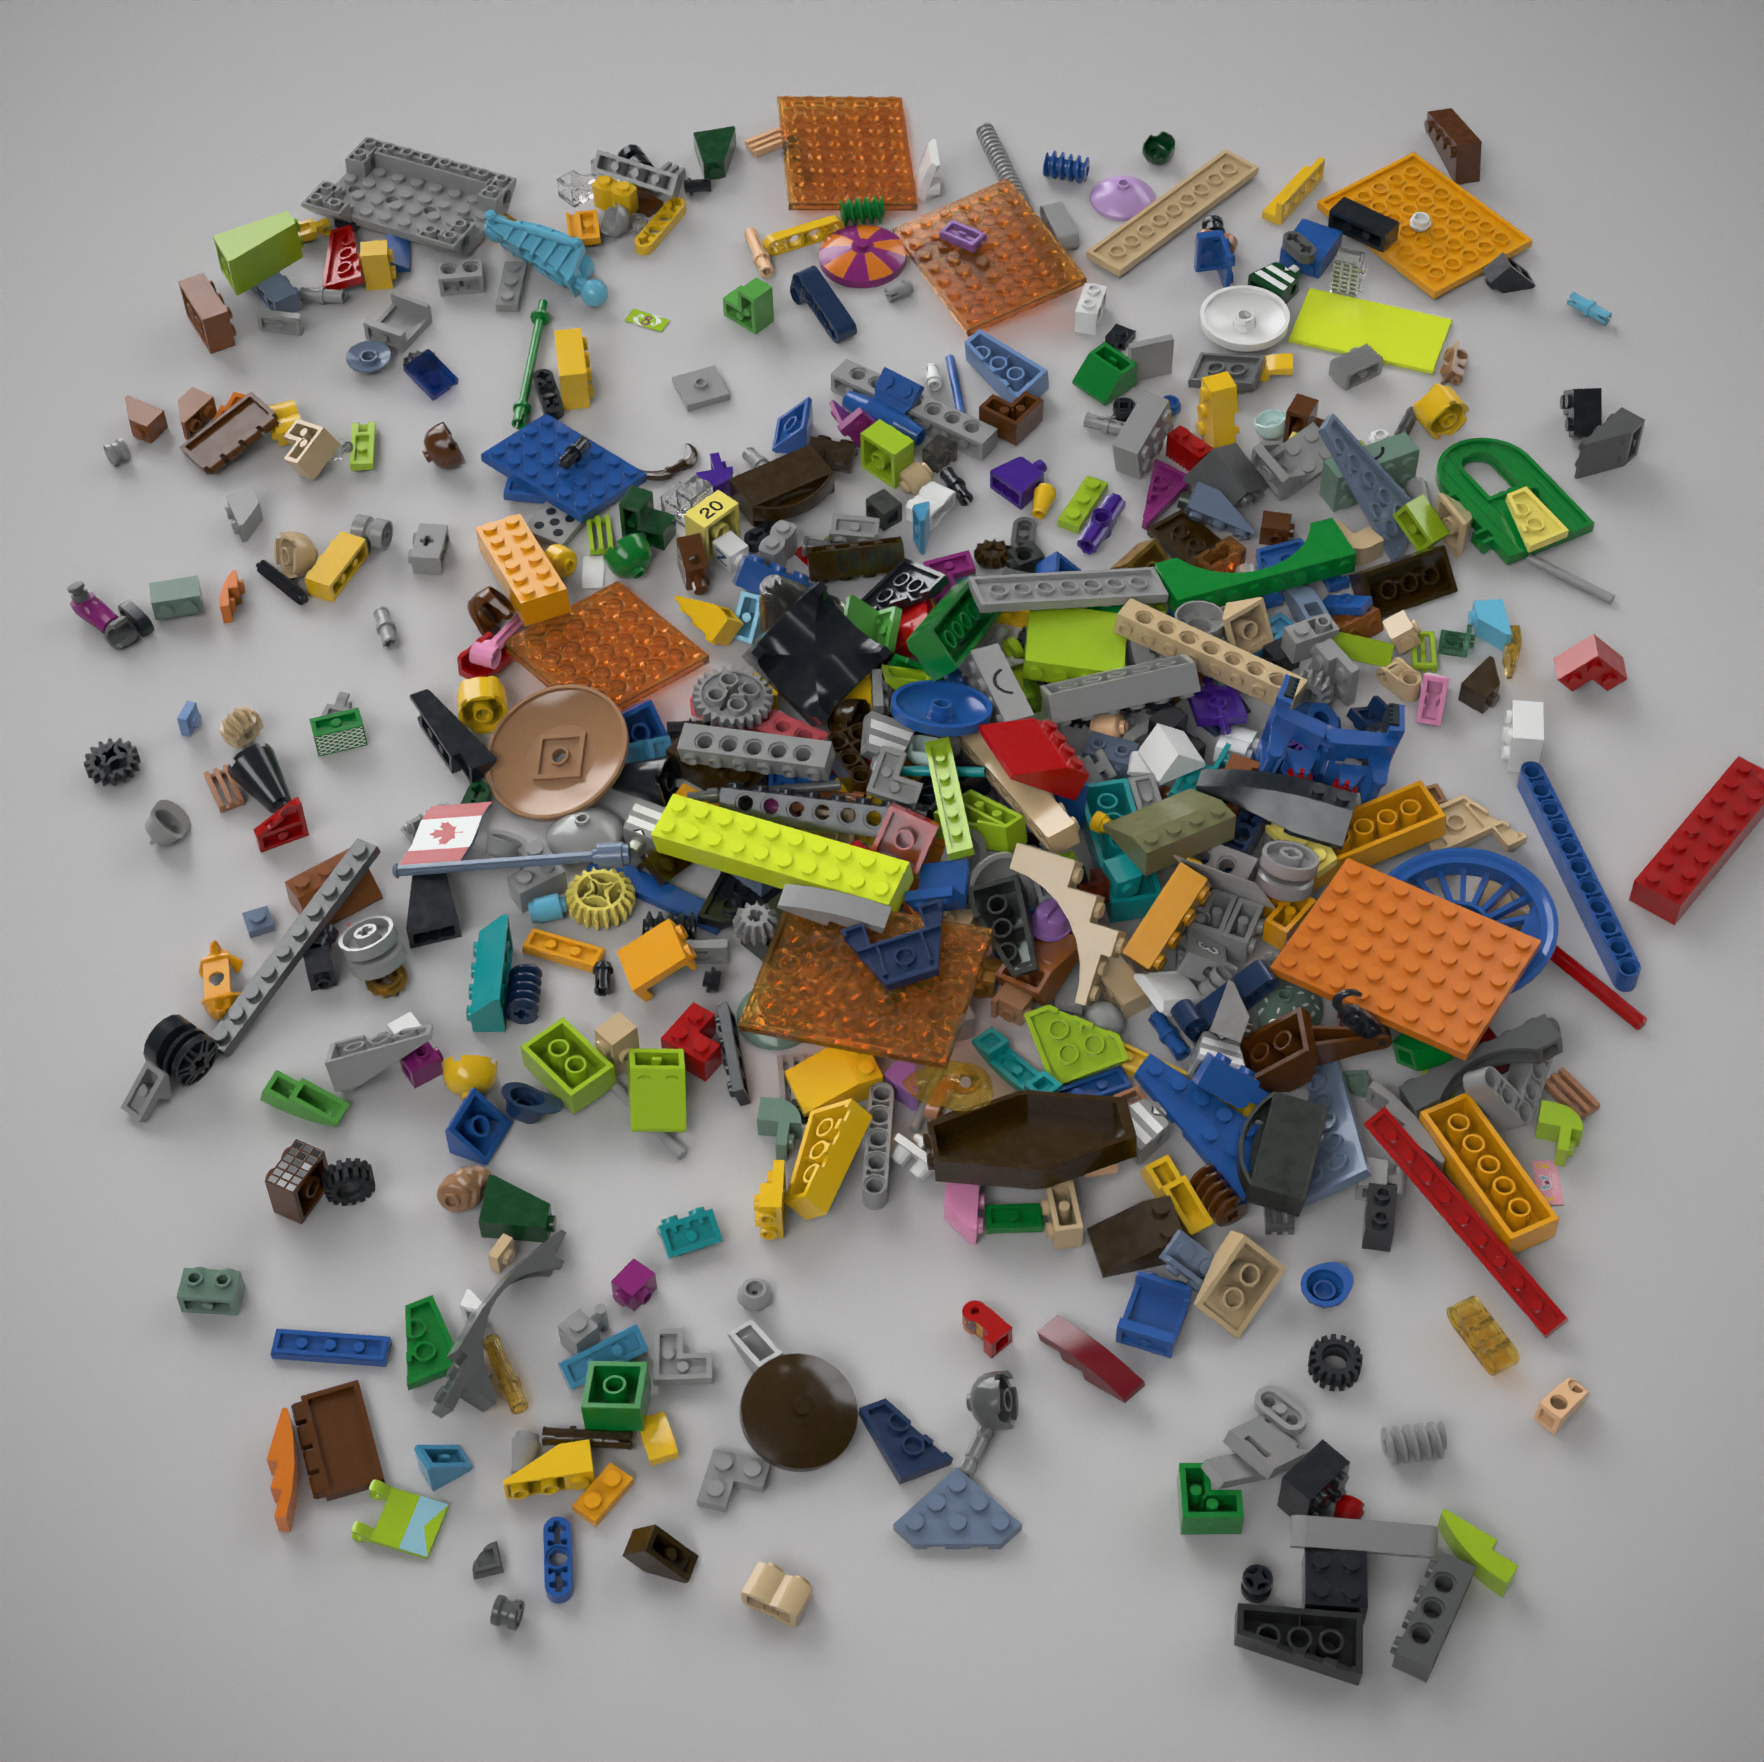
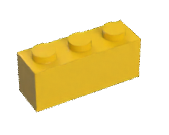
M341 531L330 542L327 550L319 556L313 568L306 573L305 583L308 595L333 603L369 557L366 539Z

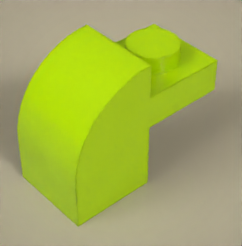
M1542 1100L1534 1138L1556 1142L1553 1164L1564 1167L1567 1156L1572 1157L1574 1147H1579L1583 1133V1123L1580 1116L1570 1107Z

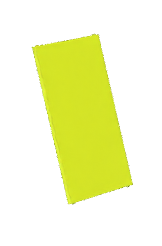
M1309 288L1292 332L1288 337V342L1340 354H1346L1352 348L1368 343L1371 349H1374L1377 354L1382 356L1384 364L1433 374L1449 328L1452 325V319Z

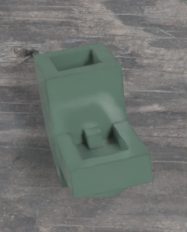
M761 1097L757 1116L758 1135L776 1137V1160L787 1161L789 1150H794L795 1138L802 1139L800 1113L789 1101L779 1098Z

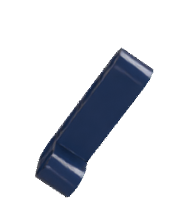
M810 266L793 274L790 285V294L793 301L797 305L804 302L808 304L833 342L839 343L857 334L854 320L816 266Z
M1241 812L1235 822L1234 839L1225 842L1223 846L1252 856L1265 832L1267 824L1261 822L1262 817L1249 812L1245 814ZM1241 837H1249L1246 841H1238ZM1203 859L1201 862L1206 864L1209 860ZM1226 868L1222 872L1229 873L1233 869Z
M1263 959L1252 962L1231 978L1234 980L1247 1010L1272 993L1279 985V979ZM1227 982L1197 1005L1190 999H1183L1171 1008V1015L1192 1042L1196 1043L1201 1033L1204 1031L1208 1032L1211 1028Z

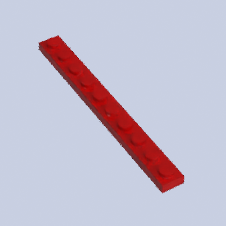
M1385 1106L1363 1123L1365 1128L1545 1338L1569 1321Z

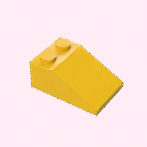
M863 1034L837 1041L784 1072L804 1117L809 1116L811 1110L852 1098L855 1102L869 1099L871 1086L877 1082H883V1075Z

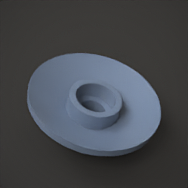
M379 341L357 343L346 354L348 366L362 373L379 371L386 367L391 360L389 347Z

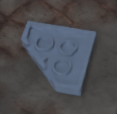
M956 1467L893 1524V1530L914 1549H927V1546L945 1547V1549H970V1547L1001 1549L1022 1530V1524Z

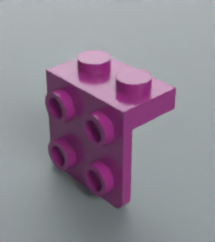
M832 400L829 402L832 409L830 413L839 424L837 425L838 430L843 436L846 437L848 435L852 442L860 448V433L874 424L876 420L861 407L850 414Z

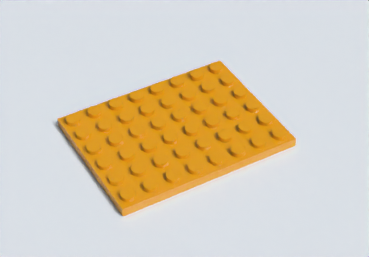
M1415 152L1317 201V209L1327 217H1329L1330 209L1343 197H1346L1400 222L1397 240L1384 253L1367 245L1365 246L1433 299L1484 273L1482 269L1502 252L1511 258L1532 246L1531 238ZM1416 212L1427 213L1430 217L1431 226L1423 232H1417L1410 227V219Z

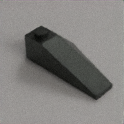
M1015 874L968 887L971 911L1012 977L1039 971L1027 893L1019 875Z

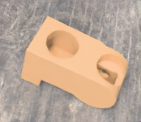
M1569 1377L1540 1401L1533 1419L1555 1436L1563 1424L1583 1406L1590 1392L1573 1378Z

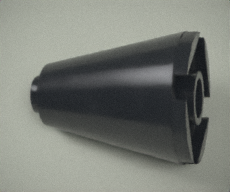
M257 743L243 749L233 758L235 760L233 766L228 765L227 769L230 777L269 812H277L292 800L275 752L268 743H265V746L262 747Z
M670 756L625 763L620 776L611 788L615 791L665 807L671 796L679 789V787H676V779H681L679 763L675 757Z

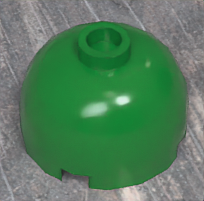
M640 533L627 535L617 541L619 544L617 547L612 549L610 546L606 550L603 560L611 572L619 578L638 579L642 577L652 561V549L645 536H641Z

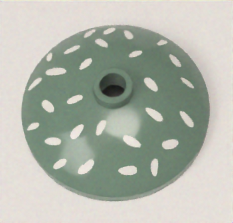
M1284 979L1279 980L1278 987L1256 1004L1261 1027L1300 1006L1310 1013L1312 1025H1320L1323 1006L1319 995Z

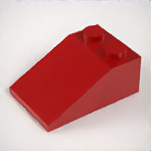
M931 599L901 608L900 626L895 651L892 656L898 654L915 662L918 661L917 657L910 652L906 640L933 610Z

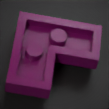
M969 550L923 562L924 566L946 574L950 581L943 588L942 592L934 597L936 605L951 587L956 585L955 579L976 574V568Z

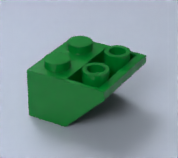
M1104 342L1089 352L1072 380V384L1106 406L1137 384L1138 364Z

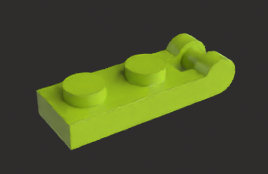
M375 421L361 425L359 422L352 423L349 463L351 471L374 470L375 440L377 435Z

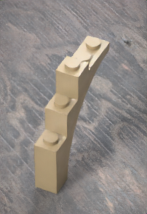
M1017 843L1010 869L1028 876L1041 885L1058 902L1068 918L1076 938L1080 960L1079 986L1075 1003L1091 1006L1100 997L1101 987L1099 985L1101 978L1106 975L1109 968L1108 957L1119 958L1127 944V939H1125L1126 932L1097 923L1105 911V904L1103 903L1105 897L1076 888L1083 878V862L1026 844Z

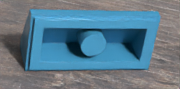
M929 501L915 504L912 507L913 541L921 555L925 554L930 536Z

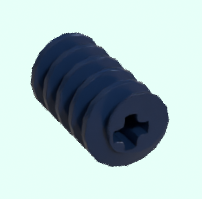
M520 964L514 966L508 974L505 1015L514 1023L530 1024L538 1018L536 1013L539 1011V995L541 993L540 986L543 975L542 970L538 966Z

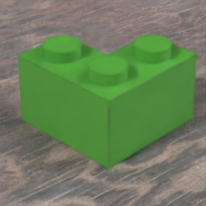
M757 277L745 286L740 285L723 297L724 316L756 335L774 322L772 287Z

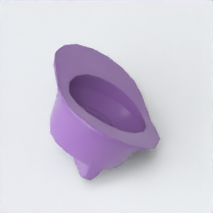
M1055 899L1042 901L1031 915L1033 934L1038 940L1056 942L1062 940L1072 931L1068 918Z

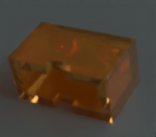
M1229 535L1216 543V547L1212 550L1208 548L1195 556L1194 566L1210 571L1234 573L1237 566L1245 563L1246 547Z

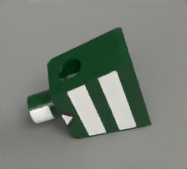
M1274 262L1249 274L1248 285L1269 290L1287 304L1298 292L1301 271L1296 265L1287 268L1278 262Z

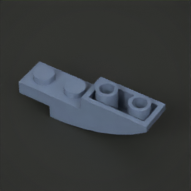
M1308 584L1281 591L1295 623L1328 613L1320 597Z

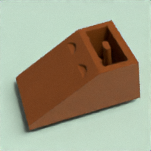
M1070 933L1062 940L1056 942H1044L1034 937L1039 971L1013 978L1005 964L1002 963L995 977L1002 986L1006 982L1032 995L1034 1003L1041 1006L1051 1005L1079 958L1076 938Z

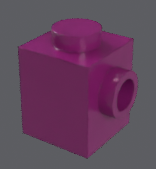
M426 1042L400 1059L402 1072L414 1088H417L443 1074L441 1063L444 1058L437 1047L433 1048L429 1042Z
M633 1258L611 1281L614 1300L619 1305L627 1306L635 1312L641 1305H645L651 1299L653 1292L657 1289L656 1274Z

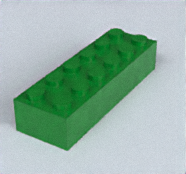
M968 578L951 587L906 640L908 648L922 664L925 674L930 676L933 682L961 665L969 655L970 650L974 649L1002 613H980L969 590Z

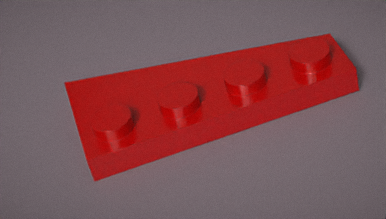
M351 225L331 230L322 287L341 290L365 283L353 228Z

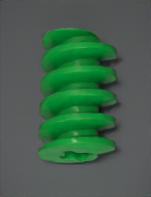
M883 195L880 197L879 202L873 196L870 203L868 198L864 197L862 204L859 198H855L853 204L847 198L845 205L839 199L840 217L845 227H847L849 220L852 221L853 225H856L857 219H860L862 225L865 224L866 219L869 220L870 224H873L874 218H877L879 224L882 223L885 216Z

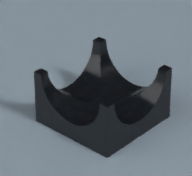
M822 581L811 585L741 656L813 727L824 724L832 710L867 673L892 653L886 645H881L864 634L841 612L827 592L828 587Z

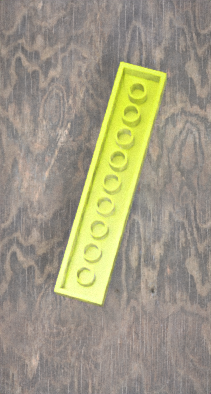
M677 794L671 796L651 833L654 845L659 853L780 889H784L785 884L833 890L866 898L892 907L888 917V921L891 922L894 921L902 905L905 891L909 890L914 880L910 862Z

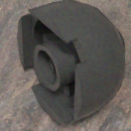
M1008 1370L989 1372L978 1377L971 1388V1392L967 1395V1409L972 1411L975 1420L986 1428L1010 1430L1014 1427L1010 1425L1011 1419L1017 1420V1388L1010 1387L1008 1379L1014 1378Z

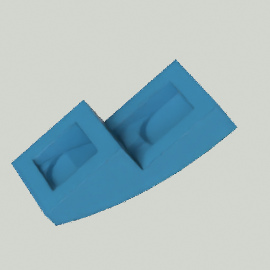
M670 735L629 743L625 763L666 756V749L671 745Z

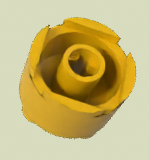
M1437 383L1431 387L1430 391L1421 400L1415 402L1413 410L1415 411L1416 419L1434 439H1441V435L1447 434L1451 436L1461 429L1467 420L1465 415L1466 412H1469V407L1452 387L1442 386L1440 383Z
M495 676L475 677L461 681L456 695L458 719L466 727L470 728L473 733H492L499 721L508 712L507 695L504 686Z

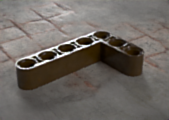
M890 711V712H887V713H885V714H882V715H885V716L894 718V717L892 716V714H891V711ZM863 722L833 732L826 737V741H832L835 751L832 770L849 793H853V791L866 792L872 775L871 769L860 755ZM915 731L913 735H925V734Z

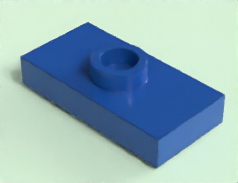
M1349 593L1328 595L1322 601L1331 615L1362 616L1373 604L1372 596H1357Z

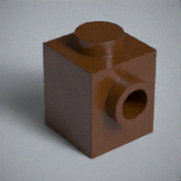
M1263 511L1259 544L1275 545L1287 542L1289 538H1294L1295 524H1291L1292 514Z

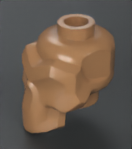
M476 1165L460 1167L456 1173L447 1175L439 1185L437 1190L438 1202L450 1212L473 1209L484 1198L488 1176L491 1175V1172L487 1168Z

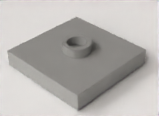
M714 365L672 377V383L687 411L730 400V393Z

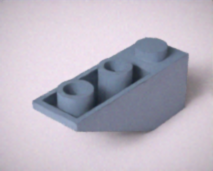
M1197 482L1184 513L1188 514V517L1194 521H1205L1211 524L1210 526L1215 530H1226L1233 533L1232 536L1237 539L1250 540L1255 531L1223 493L1218 489Z

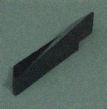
M429 689L411 694L410 700L420 713V716L417 717L420 727L451 773L453 774L462 769L470 784L481 781L496 763L497 758Z

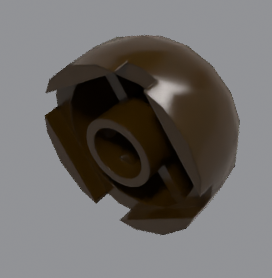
M855 698L847 699L837 704L828 719V729L833 733L863 722L864 717L872 711L869 703L865 699Z

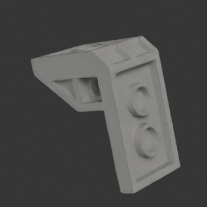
M1314 422L1282 445L1278 441L1260 442L1253 447L1251 463L1268 483V488L1279 501L1288 499L1322 474L1323 461L1332 458L1318 432L1319 428Z

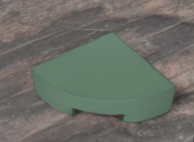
M1367 1070L1343 1071L1349 1092L1355 1096L1366 1098L1369 1086Z

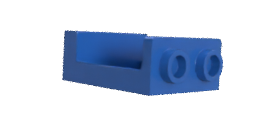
M1137 1271L1135 1285L1123 1318L1120 1317L1117 1325L1116 1342L1172 1358L1191 1303L1193 1288L1182 1281H1172L1151 1272Z

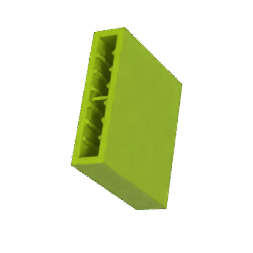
M1077 607L1041 609L1039 611L1029 610L1022 679L1055 683L1125 667L1126 638L1113 632L1117 613Z

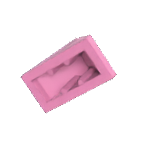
M1424 674L1416 722L1441 726L1449 683L1448 677Z

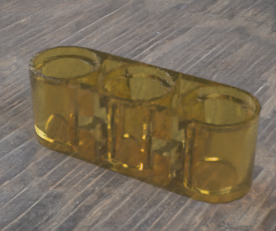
M1470 1296L1447 1308V1316L1451 1325L1491 1376L1519 1363L1520 1358L1517 1349L1476 1296Z

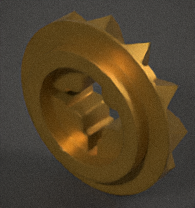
M401 965L395 971L385 976L388 980H391L389 985L383 982V977L369 981L365 980L367 990H370L374 997L381 995L385 999L387 995L396 997L398 991H404L405 984L408 983V974Z

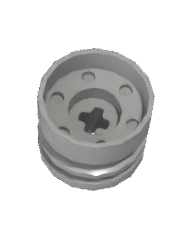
M1190 601L1177 608L1174 614L1175 619L1224 641L1225 628L1222 621L1224 611L1219 606L1207 601Z

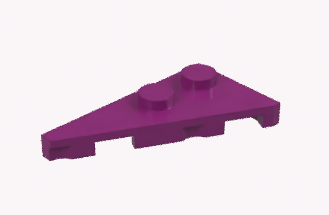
M1155 459L1153 463V471L1143 514L1142 528L1145 530L1180 497L1182 491H1186L1191 486L1183 480L1187 475L1186 473L1158 459Z

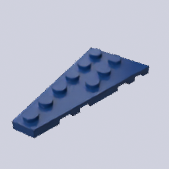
M1150 1053L1135 1072L1134 1078L1154 1102H1158L1166 1111V1117L1171 1123L1175 1122L1183 1132L1182 1136L1205 1164H1214L1216 1167L1215 1171L1223 1175L1222 1180L1228 1181V1188H1233L1235 1195L1240 1196L1242 1199L1241 1204L1247 1205L1248 1202L1244 1201L1245 1193L1237 1173L1236 1150L1241 1132L1248 1118L1208 1091L1198 1087L1190 1079ZM1255 1123L1247 1133L1243 1146V1159L1247 1171H1251V1147L1260 1128Z

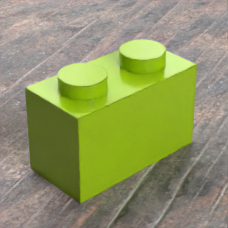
M1424 494L1406 503L1392 514L1416 551L1432 547L1450 534Z

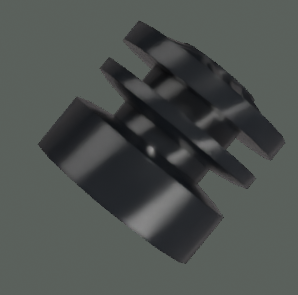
M174 1014L164 1018L153 1028L144 1044L143 1054L146 1061H150L159 1067L181 1086H191L201 1080L213 1066L218 1053V1044L215 1039L201 1029H197V1026L183 1016Z

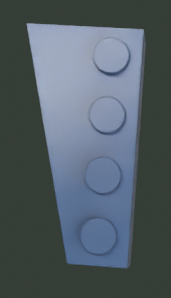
M978 329L964 342L966 361L1004 400L1012 403L1024 391L1040 398L1049 389L1047 369L981 329Z

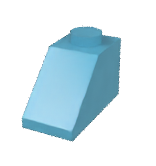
M741 590L735 614L744 624L733 639L750 644L755 642L767 621L773 597Z
M1503 599L1473 601L1472 611H1468V624L1473 626L1475 636L1502 651H1509L1512 632Z

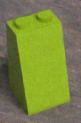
M288 210L213 236L220 269L236 296L241 295L303 258L301 248H304L301 236L298 235L300 225L297 218H292Z

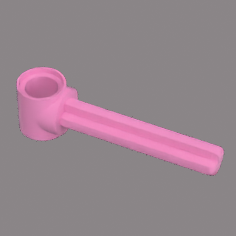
M518 614L491 640H485L482 643L475 642L470 649L469 661L473 664L496 669L501 660V649L524 626Z

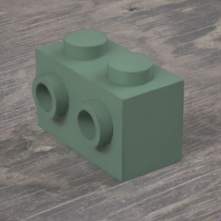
M198 575L149 583L151 605L155 620L204 613Z
M184 1268L177 1300L181 1312L238 1316L245 1284L241 1272L234 1269Z

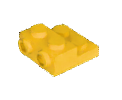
M773 1160V1171H767V1183H760V1194H754L755 1227H760V1236L766 1240L784 1239L786 1208L784 1201L787 1193L785 1160Z

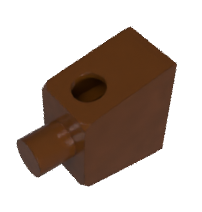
M697 533L676 538L677 564L685 589L688 591L694 590L696 595H703L708 591L710 581L709 565L701 535Z

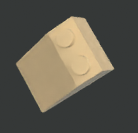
M1231 1230L1213 1257L1194 1306L1235 1338L1239 1339L1287 1267L1245 1234Z

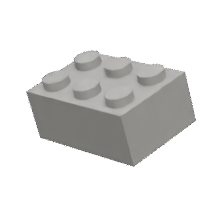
M1147 391L1143 392L1112 444L1116 471L1140 480L1145 472L1148 473L1150 471L1154 456L1161 452L1164 439L1174 427L1171 419L1172 410H1170V401Z

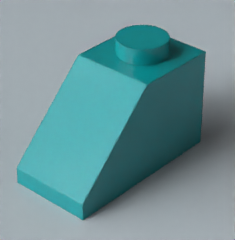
M1126 853L1103 861L1101 878L1114 899L1130 897L1139 892L1145 875Z

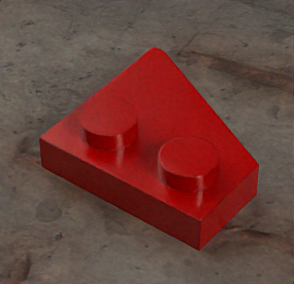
M299 797L292 799L253 829L257 846L261 853L309 836Z

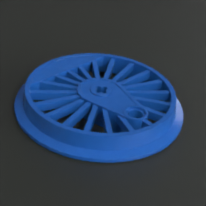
M1444 848L1410 858L1387 874L1431 894L1434 893L1426 885L1425 881L1437 878L1445 900L1494 921L1528 905L1530 908L1528 914L1497 921L1511 928L1523 926L1520 932L1541 940L1540 949L1510 994L1534 980L1543 971L1554 953L1559 925L1554 901L1543 883L1532 872L1506 856L1475 848ZM1461 875L1460 901L1453 900L1445 876ZM1467 875L1482 878L1472 902L1465 901ZM1490 880L1501 884L1502 886L1482 907L1478 906ZM1510 890L1519 896L1514 901L1487 914Z

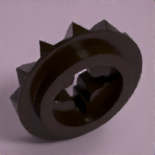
M994 538L993 541L989 542L985 539L983 544L977 543V547L974 550V559L984 568L999 569L1006 566L1008 550L1011 547L1010 545H1005L1004 540L997 542ZM992 550L996 551L993 557L990 554Z

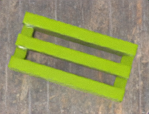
M609 514L605 515V518L600 519V515L595 516L596 519L591 520L590 518L586 521L590 556L602 555L608 549L604 548L601 525H606L608 547L611 546L614 549ZM592 526H597L599 549H594Z
M1421 631L1417 634L1422 642L1419 644L1421 662H1417L1415 646L1410 649L1411 667L1416 671L1421 669L1422 673H1427V669H1431V673H1436L1434 631ZM1424 637L1429 638L1430 662H1426Z

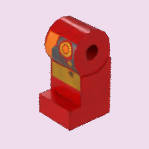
M972 1300L963 1306V1328L970 1334H976L983 1341L984 1352L991 1359L1012 1342V1327L984 1303Z

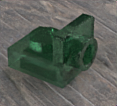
M1467 624L1466 633L1441 629L1437 654L1467 658L1468 648H1474L1476 634H1471L1472 625Z

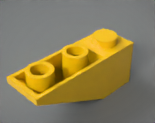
M676 595L674 597L680 605L679 609L692 618V624L702 630L705 634V639L713 645L728 646L744 624L729 608Z
M590 1440L559 1444L503 1480L506 1499H524L529 1495L542 1493L552 1495L562 1490L586 1489L595 1480Z

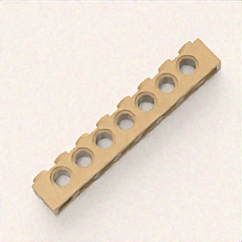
M1130 598L1117 613L1114 633L1166 657L1186 654L1196 662L1198 672L1273 706L1285 674L1300 679L1290 708L1295 709L1303 697L1308 679Z

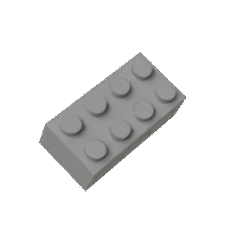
M999 644L970 650V661L967 662L969 678L966 679L967 686L982 692L991 701L992 717L990 722L998 723L1034 718V713Z

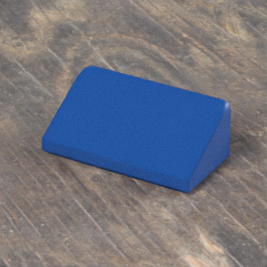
M386 234L388 249H393L394 262H391V266L396 267V273L410 272V241L392 234Z

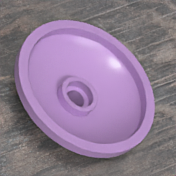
M1127 175L1111 176L1100 181L1093 187L1090 196L1091 205L1097 213L1106 218L1119 221L1130 220L1155 201L1154 191L1147 183L1139 178Z

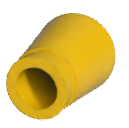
M1040 483L1034 489L1031 513L1033 517L1037 519L1045 518V515L1056 499V489L1052 485Z

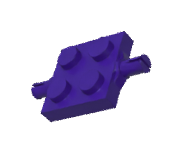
M1205 676L1202 680L1204 686L1200 687L1201 691L1195 692L1193 697L1187 698L1197 727L1218 725L1221 733L1225 735L1226 732V735H1228L1232 731L1230 725L1245 724L1247 722V713L1238 690L1230 686L1215 685L1211 677L1208 679V676Z

